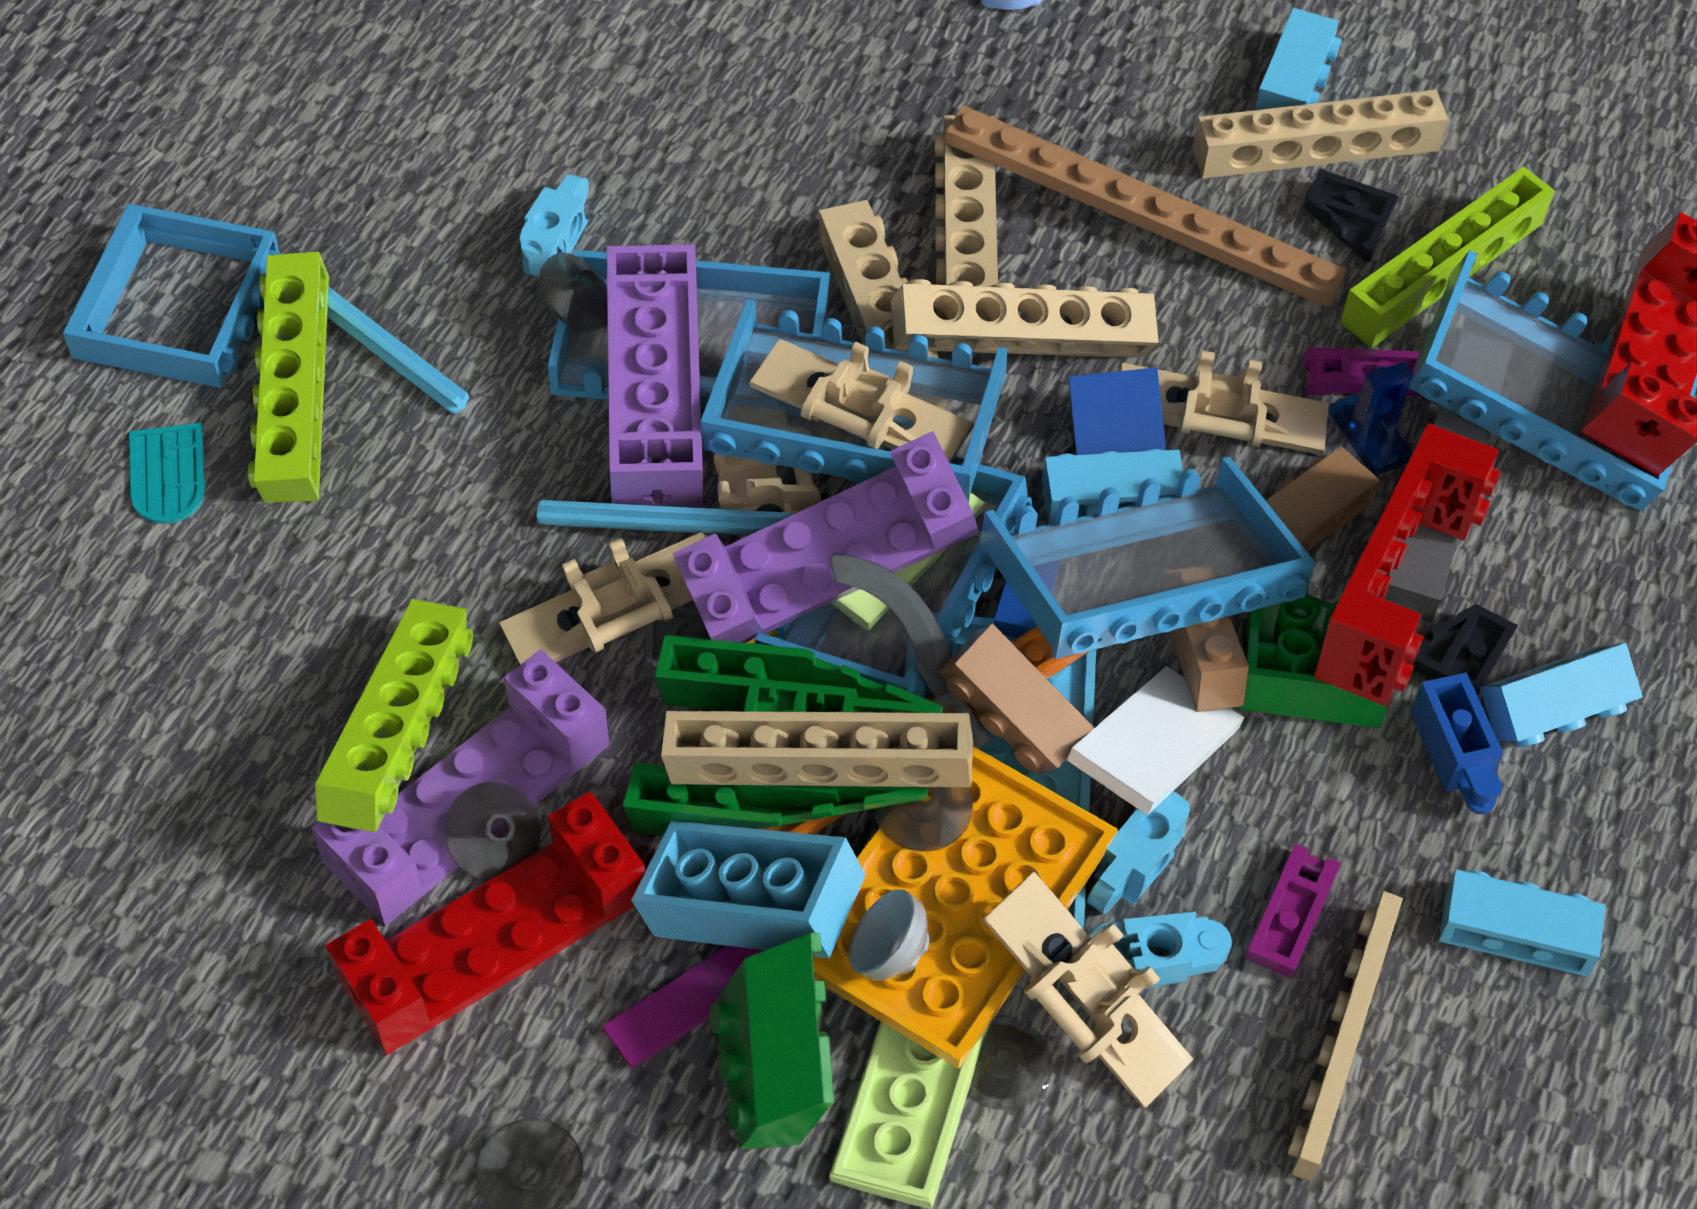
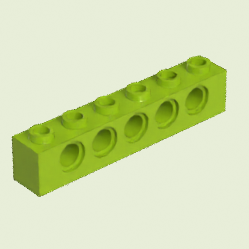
M1524 166L1351 288L1340 323L1367 346L1373 348L1442 298L1450 273L1469 250L1477 254L1468 276L1471 277L1541 226L1555 190Z
M320 252L267 255L266 273H261L259 278L260 292L264 299V309L258 310L257 324L259 333L262 336V346H258L255 349V363L257 371L260 373V383L253 386V402L255 409L258 411L257 422H252L250 428L252 446L256 451L255 461H249L248 464L249 483L252 488H257L264 503L319 501L329 275ZM284 451H288L287 453H285V454H283V455H279L280 453H282V452H284Z
M411 599L315 783L317 821L376 833L385 813L392 814L397 802L398 786L401 780L407 781L411 775L414 753L417 748H424L427 742L429 722L432 716L438 717L441 713L444 703V691L447 686L453 687L456 682L459 660L461 656L467 657L470 653L473 631L472 629H467V609Z

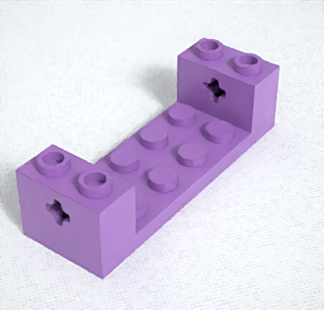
M695 244L607 246L609 457L612 504L703 508ZM652 459H661V463H652Z
M934 431L891 450L894 468L726 547L715 533L672 553L712 640L747 643L755 639L759 632L766 634L859 590L858 588L834 581L830 563L832 555L855 556L872 561L896 573L978 534L974 513Z
M542 649L538 650L504 677L509 707L398 794L392 814L385 813L376 833L324 822H317L311 827L323 864L384 926H387L609 746L605 708Z

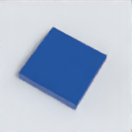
M1158 367L1068 377L1076 455L1101 454L1108 451L1125 453L1143 452L1150 449L1166 450Z

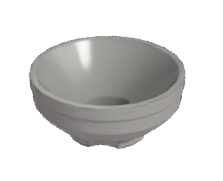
M903 889L888 892L880 897L863 915L853 934L849 947V961L853 970L873 981L885 980L912 971L929 946L930 937L927 934V917L922 903Z

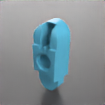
M571 173L566 174L557 190L544 187L524 217L525 225L520 234V246L524 255L522 259L524 274L550 282L556 280L589 219L585 218L584 204L589 190L587 178Z
M1173 791L1148 815L1136 809L1107 847L1102 863L1094 876L1098 881L1087 899V903L1105 915L1121 897L1134 905L1174 858V850L1185 833L1186 821L1190 812L1189 803L1180 794Z
M1196 912L1123 919L1121 922H1111L1123 934V937L1116 943H1113V945L1133 969H1142L1150 966L1160 977V980L1155 985L1145 989L1184 982L1188 980V976L1218 971V968L1226 961L1232 946L1231 935L1228 929L1219 922L1209 920L1208 917L1195 918ZM1104 923V924H1102V925H1100V926L1095 927V928L1089 933V936H1090L1093 932H1095L1097 929H1099V928H1101V927H1103V926H1105V925H1107V924H1110V923ZM1148 948H1163L1169 953V956H1156Z

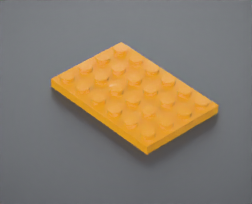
M973 746L971 787H929L927 799L897 804L857 857L866 876L830 958L812 956L814 980L824 981L825 987L959 1069L1025 973V969L982 919L1032 872L1039 876L1068 910L1105 856L1106 849L1117 834L1118 829ZM903 889L915 896L925 908L927 934L930 937L929 946L912 971L885 980L873 981L857 973L851 967L849 961L851 940L863 915L880 897L888 892Z

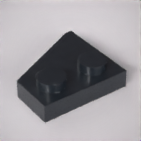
M1320 169L1306 196L1304 209L1362 259L1370 262L1396 207L1399 196Z
M1475 604L1458 613L1454 620L1443 621L1429 629L1412 664L1414 665L1413 670L1432 680L1467 673L1478 697L1481 692L1480 687L1485 685L1514 636L1518 625Z

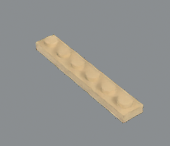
M1383 891L1377 907L1374 908L1367 905L1358 934L1367 938L1363 950L1353 948L1344 974L1345 977L1353 979L1349 993L1339 992L1330 1018L1333 1021L1339 1022L1335 1037L1326 1034L1316 1064L1325 1067L1321 1082L1311 1080L1303 1102L1302 1109L1311 1112L1306 1128L1300 1125L1296 1126L1287 1155L1297 1158L1292 1175L1312 1182L1324 1154L1403 900L1402 897Z

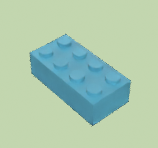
M671 821L631 901L654 937L768 950L809 933H820L822 952L814 953L813 956L830 958L866 875L845 837Z

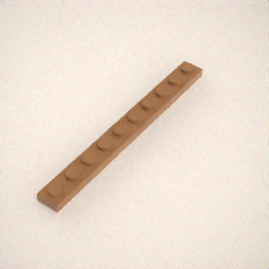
M963 104L946 131L944 143L1315 303L1331 307L1347 269Z

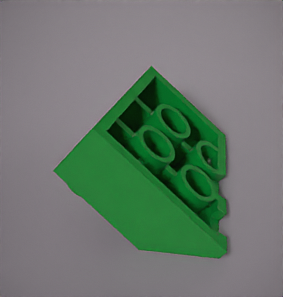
M809 933L745 958L717 1000L711 1005L710 1026L712 1032L718 1034L721 1049L719 1073L722 1081L727 1082L730 1095L728 1120L731 1129L737 1131L740 1149L787 1147L801 1144L834 1103L829 1036L823 1031H818L821 1003L826 1001L824 981H814L812 956L814 953L822 952L820 933Z

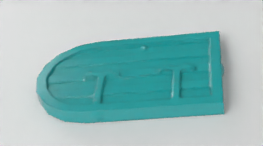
M202 423L129 431V493L134 510L143 519L155 524L175 523L195 513L203 502L206 487Z

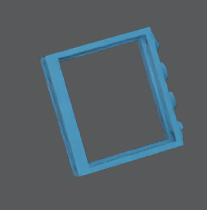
M128 203L63 332L71 357L73 359L222 388L227 374L233 375L237 370L239 363L238 350L242 341H249L252 337L254 330L253 317L257 308H264L259 278L261 273H266L267 255L283 254L279 252L275 232ZM147 241L251 262L209 355L102 334Z

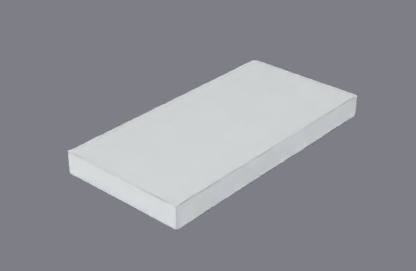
M1166 666L1073 746L1067 761L1148 815L1239 729L1244 716L1231 708L1197 712L1185 678Z

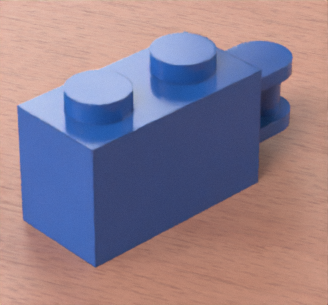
M1467 673L1422 682L1410 713L1445 792L1459 789L1470 811L1481 815L1489 813L1502 791V784L1497 775L1496 768L1501 760L1503 751Z

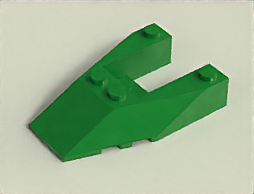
M665 635L655 674L664 704L730 712H943L942 706L889 683L885 687L861 677L858 670L843 664L840 668L816 658L814 652L802 648ZM634 763L623 807L634 833L664 836L671 821L752 829L769 828L927 799L929 787L671 784L665 766Z

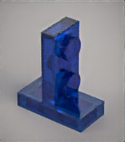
M1405 361L1389 367L1380 366L1365 375L1360 393L1334 402L1329 407L1328 413L1367 469L1375 476L1408 464L1413 454L1396 430V425L1413 377V372Z

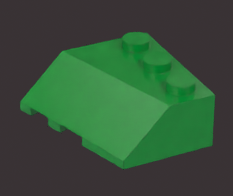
M1308 588L1306 596L1303 598L1247 612L1243 653L1249 668L1244 704L1239 706V710L1374 728L1382 727L1387 707L1314 678L1329 621L1339 600L1330 603L1308 594L1310 589Z

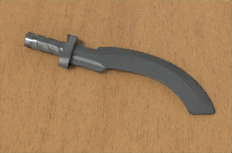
M832 555L830 563L836 583L866 591L883 602L897 616L907 632L918 658V663L914 665V668L935 697L932 702L941 705L943 711L949 708L951 713H969L973 746L979 749L989 743L992 738L972 711L969 703L962 702L953 696L946 687L947 680L938 672L951 658V652L938 622L923 599L906 581L881 565L855 556Z

